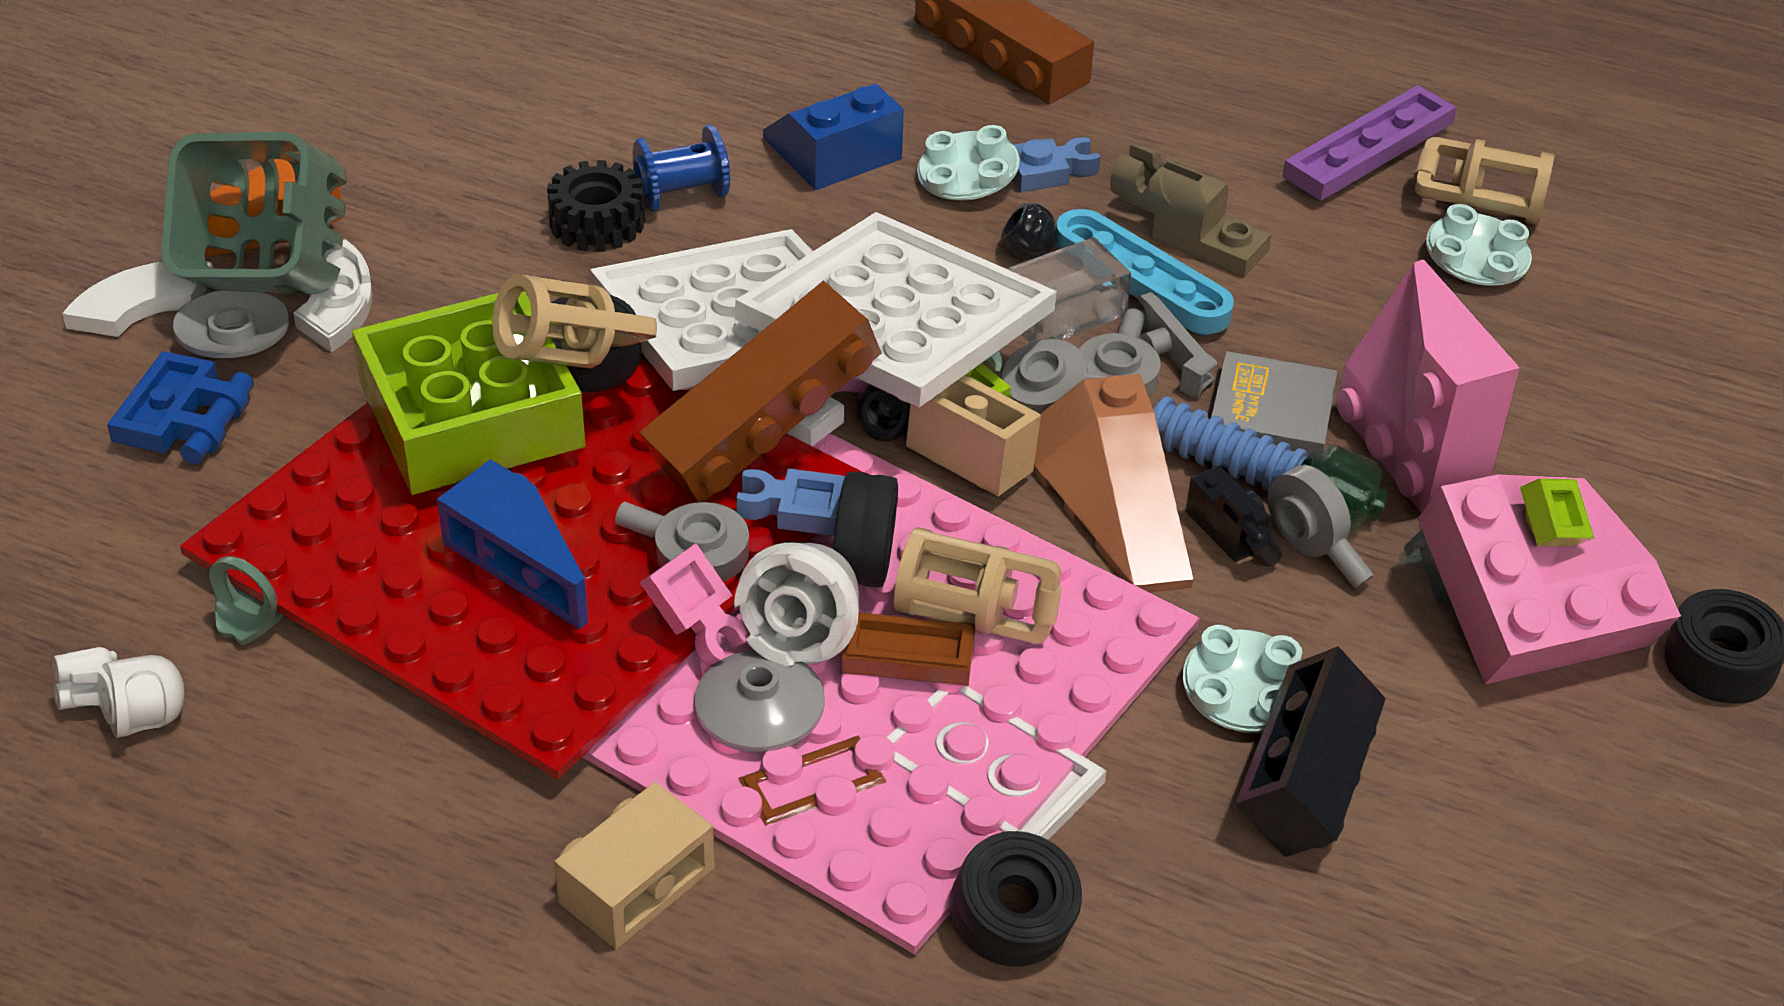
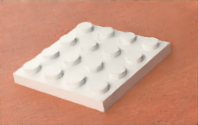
M875 212L735 300V320L761 332L824 280L869 320L882 352L872 361L864 373L853 378L865 381L896 396L901 401L911 403L920 408L1055 310L1057 291Z
M790 229L590 269L591 285L601 286L610 295L616 296L628 303L636 315L656 318V337L641 342V352L672 391L680 389L691 390L760 333V331L735 320V300L813 252V250Z

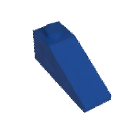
M490 459L437 499L443 544L578 629H581L588 623L585 578L536 486L532 485L525 476L513 473Z

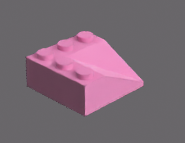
M1420 260L1414 262L1345 363L1340 390L1336 395V407L1341 418L1345 422L1350 423L1366 443L1371 456L1378 459L1393 477L1400 492L1405 497H1409L1422 513L1441 486L1492 475L1520 367L1426 261Z
M1497 474L1440 487L1418 517V522L1484 685L1651 646L1681 617L1656 559L1585 478ZM1539 478L1577 479L1595 538L1576 546H1537L1534 534L1529 529L1525 519L1526 507L1520 487Z

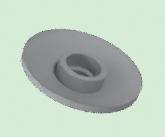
M226 290L210 292L185 304L177 312L173 320L174 336L177 342L194 354L210 358H237L261 352L277 343L285 335L289 327V315L286 306L279 299L265 292Z
M755 650L736 653L714 664L702 676L695 692V711L703 729L711 737L727 747L746 752L761 753L774 751L800 742L818 725L825 706L823 685L817 674L806 663L795 662L792 666H784L767 660Z

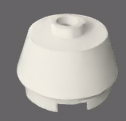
M781 543L763 549L749 561L740 577L735 593L734 605L735 608L739 606L742 620L751 634L746 638L748 644L761 656L771 662L784 666H792L795 662L813 664L826 661L839 654L852 639L858 623L859 588L852 567L835 550L816 543Z

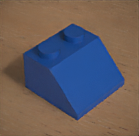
M875 83L791 112L764 128L763 138L814 190H818L901 160L904 109Z

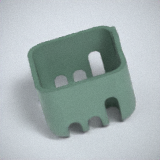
M243 132L195 133L186 135L171 150L168 163L161 246L162 261L166 268L174 275L212 291L271 292L276 294H293L297 289L307 294H318L328 291L337 282L341 269L327 262V256L332 251L340 250L343 247V236L331 230L329 225L334 219L344 217L346 204L331 194L336 187L347 184L346 171L341 163L332 155L292 133ZM244 159L259 162L264 170L263 211L256 217H250L248 214L249 174ZM274 159L288 161L292 165L295 174V183L285 182L282 213L286 217H280L277 210L279 175ZM212 182L225 186L239 187L242 192L241 201L235 206L215 203L210 195ZM209 214L236 219L239 223V231L236 236L224 238L212 235L207 226ZM251 241H257L260 245L259 269H243L244 250ZM280 241H288L290 245L289 261L284 266L273 269L275 246ZM207 246L233 251L237 257L235 266L232 269L209 267L205 261Z

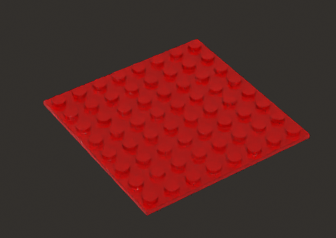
M640 360L634 374L622 384L598 392H581L586 447L507 468L513 473L525 476L532 485L536 486L585 578L588 623L581 629L563 620L443 544L437 499L459 482L411 495L369 402L179 545L181 554L207 570L222 557L233 556L245 560L256 567L273 586L278 598L277 610L280 614L559 780L696 649V634L693 629L689 627L676 635L640 584L642 580L660 568L656 558L655 539L621 527L615 522L616 513L623 502H628L662 516L680 506L697 503L657 464L639 433L690 390L680 389L672 391L652 365ZM786 433L772 450L761 454L737 474L728 487L713 494L705 502L720 504L737 512L738 492L742 493L743 471L749 469L765 471L774 479L784 481L788 469L846 476L847 472L862 471ZM768 515L765 518L756 520L743 518L749 530V558L746 565L757 553L767 547L781 543H808L816 534L777 529V515ZM746 565L737 575L723 582L733 595L719 605L725 614L732 615L739 608V606L735 608L734 599L740 577ZM235 569L228 570V577L232 585L264 603L263 593L255 581L241 571Z

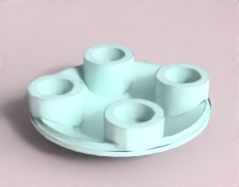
M988 125L979 131H965L955 134L939 131L926 139V151L919 160L917 173L922 186L935 196L949 200H973L991 195L1005 187L1015 177L1019 169L1020 160L1016 147L1007 139L1006 130L1001 126Z
M1464 204L1450 206L1445 217L1437 220L1430 227L1426 237L1427 250L1434 262L1452 276L1473 284L1498 286L1515 282L1527 273L1532 261L1531 250L1527 244L1529 230L1524 224L1516 220L1501 221L1491 216L1478 214L1472 207Z
M1225 625L1208 627L1203 632L1201 641L1194 646L1186 658L1183 668L1185 692L1194 707L1215 724L1238 732L1263 733L1288 666L1301 661L1302 648L1297 641L1285 635L1272 637L1253 630H1233Z

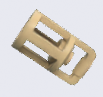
M1431 137L1426 141L1424 149L1419 153L1414 173L1416 194L1425 198L1524 217L1526 224L1538 226L1555 154L1542 151L1540 157L1486 147L1484 146L1486 140L1476 139L1472 144L1440 137ZM1440 155L1457 158L1451 182L1452 185L1434 182ZM1486 167L1535 176L1530 198L1482 189Z
M515 274L507 279L498 293L493 311L494 341L498 351L505 358L594 368L603 361L610 347H624L645 342L648 339L655 338L657 334L656 318L615 312L610 294L601 286ZM523 291L527 292L530 299L531 316L513 314L516 301ZM549 295L569 299L566 305L550 303ZM513 334L525 337L521 343L517 344ZM546 339L560 340L562 349L543 347Z
M916 527L912 530L901 557L895 584L894 609L897 613L910 616L919 615L939 621L975 624V630L980 633H993L1040 644L1049 637L1053 624L1057 622L1062 593L1060 585L1061 568L1056 562L1049 559L1010 551L1006 547H993L934 533L929 529ZM1013 570L1037 575L1041 578V582L1037 584L1032 619L1035 621L1034 624L1002 617L1004 609L1010 611L1013 609L1018 593L1019 580L1012 578ZM930 571L976 581L975 590L929 580Z

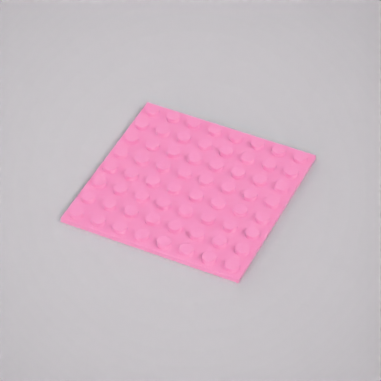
M829 433L813 445V447L864 473L892 476L898 480L896 521L887 578L883 587L875 588L858 584L859 612L935 620L919 615L910 616L897 613L894 609L895 584L901 557L912 530L920 527L932 530L934 533L993 547H1006L1010 551L1056 562L1061 568L1060 585L1062 593L1057 622L1053 624L1049 637L1043 643L1035 644L993 633L984 634L975 630L968 687L984 696L983 707L958 692L964 685L841 673L843 650L826 661L807 664L817 674L823 685L825 706L821 720L815 729L800 742L779 750L761 753L740 751L727 747L711 737L699 723L695 711V692L700 679L713 665L710 666L705 663L695 649L582 758L639 792L645 790L653 782H657L711 823L715 837L915 955L950 915V896L953 883L968 853L984 839L1003 832L1000 830V827L1004 821L1021 831L1073 770L1074 763L1058 754L1056 750L1069 748L1080 756L1086 757L1197 629L1200 618ZM816 534L808 543L821 544L833 549L834 536ZM1013 570L1012 578L1019 580L1018 593L1013 609L1011 611L1004 609L1002 617L1034 624L1035 621L1032 619L1037 584L1041 582V578L1037 575ZM930 571L929 580L975 590L976 581ZM738 608L732 616L737 617L743 622ZM717 632V643L723 649L726 657L754 650L747 641L733 648L726 636ZM938 689L949 692L947 696L932 708L928 699ZM1017 716L1037 729L1038 741L1008 723L1007 720ZM953 723H970L953 727L943 739L944 748L959 760H974L979 758L985 751L986 734L988 750L980 760L970 764L950 762L943 758L937 750L936 739L938 733L944 727ZM898 726L907 730L895 744L886 738ZM858 735L861 738L856 744L855 753L853 750L802 767L801 755ZM895 751L919 767L910 773L894 762ZM1014 754L1007 757L995 771L996 781L1004 788L1026 791L1034 788L1040 781L1039 786L1032 793L1022 797H1009L998 793L993 789L988 780V770L993 761L1001 756ZM763 769L768 776V780L760 782L758 785L772 809L816 794L818 807L765 826L760 818L762 813L760 794L750 787L742 786L739 777ZM866 769L878 770L887 781L884 784L856 793L855 785L852 782L854 779L866 776ZM949 786L970 798L965 807L947 796Z

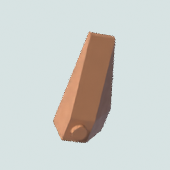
M1141 374L1083 379L1041 413L1033 470L1034 475L1045 488L1052 486L1063 499V510L1073 522L1080 520L1096 539L1095 549L1119 578L1147 592L1192 588L1193 575L1155 412Z

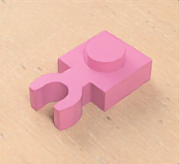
M697 544L692 545L640 582L676 635L689 627L693 629L696 634V651L700 658L711 666L726 657L723 649L717 643V632L725 635L733 648L747 641L746 638L749 636V633L744 623L735 616L725 614L719 606L733 595Z

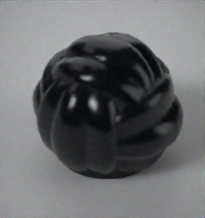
M1023 203L1007 221L1001 234V239H1003L1007 251L1024 261L1043 258L1057 243V228L1055 227L1054 217L1047 208L1039 204Z
M869 384L864 392L859 394L856 401L858 407L857 415L865 432L871 438L881 442H890L902 435H906L910 403L901 401L896 396Z

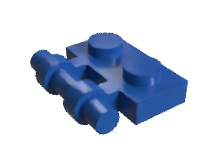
M162 351L108 422L107 427L111 442L165 454L175 439H181L186 441L180 449L182 458L191 464H199L207 453H213L217 450L226 437L224 428L231 419L239 418L249 404L248 394L254 387V381L248 374L243 372H236L229 382L218 380L215 362ZM200 405L210 407L205 415L194 412Z

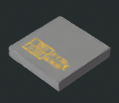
M1226 351L1212 417L1215 415L1222 417L1224 425H1228L1231 422L1238 423L1241 426L1242 432L1248 428L1253 429L1257 432V438L1260 439L1264 435L1271 436L1274 439L1275 445L1282 441L1289 443L1293 452L1301 448L1307 451V457L1322 459L1338 370Z

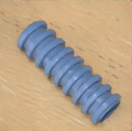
M1169 396L1163 397L1153 408L1162 446L1165 451L1172 453L1177 449L1179 450V456L1184 459L1195 456L1196 463L1202 466L1209 462L1212 463V468L1220 465L1224 470L1228 469V474L1234 479H1238L1243 475L1245 476V482L1249 485L1254 486L1258 482L1262 483L1264 491L1268 492L1271 482L1291 468L1298 465H1308L1307 451L1298 448L1293 452L1289 443L1284 441L1275 445L1274 439L1271 436L1264 435L1261 439L1257 438V432L1253 429L1248 428L1242 432L1241 426L1238 423L1231 422L1228 425H1224L1222 417L1215 415L1209 419L1208 413L1205 410L1198 409L1192 412L1191 406L1184 402L1176 406L1175 400Z

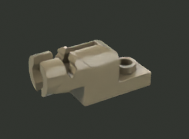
M1136 142L1130 145V156L1121 153L1116 160L1111 173V191L1120 196L1122 200L1155 214L1152 231L1153 240L1241 277H1245L1269 251L1271 233L1251 226L1245 221L1225 215L1228 184L1187 167L1178 159L1172 157L1164 165L1158 151Z

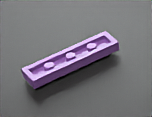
M1417 85L1285 160L1282 177L1322 201L1452 125L1457 107Z

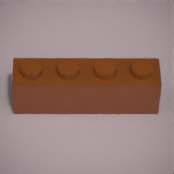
M915 0L916 22L1049 105L1090 83L1094 41L1026 0Z
M823 280L639 432L657 464L697 503L705 502L713 494L724 490L731 484L737 474L761 454L772 450L779 443L781 437L806 416L814 414L821 409L830 396L853 377L864 373L872 361L882 354L869 320Z

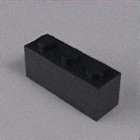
M1339 646L1288 666L1235 803L1285 857L1312 848H1324L1337 841L1338 836L1343 830L1344 819L1354 790L1360 781V772L1371 741L1376 735V726L1386 700L1382 693Z

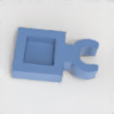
M1088 137L1074 138L1068 141L1066 145L1058 147L1053 138L1044 140L1034 139L1026 143L1015 144L1020 163L1013 180L1020 192L1069 184L1070 174L1080 177L1098 174L1100 155L1099 153L1090 154L1091 140Z
M788 469L784 481L776 480L769 473L762 470H744L742 475V493L738 492L737 513L742 518L750 520L762 519L768 515H777V529L834 536L839 499L846 476Z

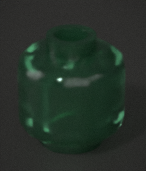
M1339 445L1329 446L1321 454L1313 451L1304 465L1312 466L1323 472L1340 490L1350 514V532L1360 527L1365 519L1376 521L1385 506L1389 493L1387 488L1380 486L1382 470L1379 464L1372 459Z

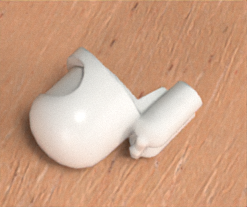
M96 647L52 657V668L57 682L53 686L57 709L100 706L115 738L165 726L178 717L184 706L185 690L181 674L170 660L162 656L147 655L117 660L116 652L109 651L103 647Z

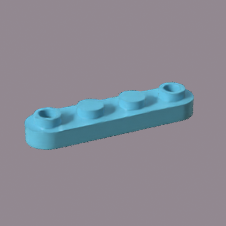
M1075 209L1063 213L1058 218L1056 246L1065 255L1137 299L1140 295L1152 292L1163 302L1183 327L1195 334L1211 335L1225 330L1230 325L1234 299L1232 294L1221 285L1095 211Z

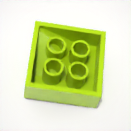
M523 291L518 297L513 314L531 316L530 299L526 292ZM498 293L352 330L360 385L411 495L460 482L490 459L507 469L586 447L582 394L567 366L505 358L498 351L494 341L492 326L494 305ZM513 334L517 344L521 343L525 337ZM552 339L545 340L543 347L556 348Z

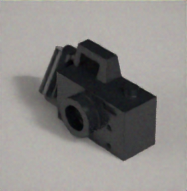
M1220 465L1190 477L1185 512L1234 562H1238L1253 554L1265 566H1273L1280 561L1282 551L1268 530L1270 515L1265 511L1262 500L1254 491H1245Z

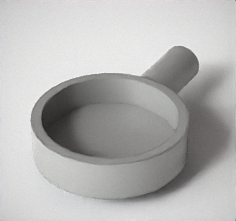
M1128 309L1123 315L1118 333L1093 337L1086 341L1079 350L1085 358L1089 374L1103 376L1141 374L1146 391L1150 397L1158 386L1161 361L1157 351L1149 343L1139 338L1145 322V316L1140 310Z
M1041 339L1022 346L1009 357L1002 372V380L1011 386V399L1039 414L1083 379L1110 377L1089 374L1081 351L1073 344L1059 339Z
M1298 465L1276 477L1271 482L1268 489L1269 511L1278 531L1291 546L1311 557H1319L1327 553L1355 590L1374 577L1373 572L1347 541L1351 527L1349 510L1340 490L1327 475L1312 466Z
M623 502L616 513L615 522L617 525L655 539L656 558L660 568L694 544L699 546L723 582L737 575L748 561V526L737 512L726 506L709 502L691 503L680 506L662 516L628 502Z

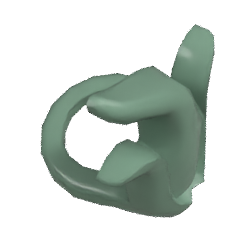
M227 556L219 558L209 569V581L216 596V627L221 637H234L236 642L243 646L266 634L285 617L277 610L278 598L273 586L250 563L237 557ZM235 569L241 571L255 581L263 593L264 603L239 588H234L229 580L228 570Z

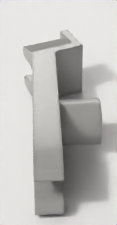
M1150 292L1140 295L1138 299L1144 307V310H1141V312L1145 316L1143 327L1148 331L1142 334L1141 339L1149 343L1158 354L1166 353L1182 371L1179 391L1197 401L1200 400L1202 391L1215 381V377L1208 372L1217 366V361L1204 351L1155 294Z

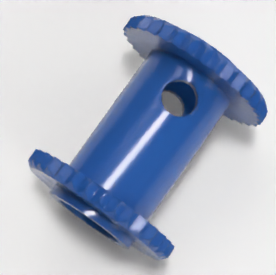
M705 125L703 127L702 143L651 152L644 138H639L634 142L633 171L636 172V178L640 177L642 180L644 203L650 211H657L659 209L660 193L711 183L718 197H725L730 189L729 159L721 135L713 125Z

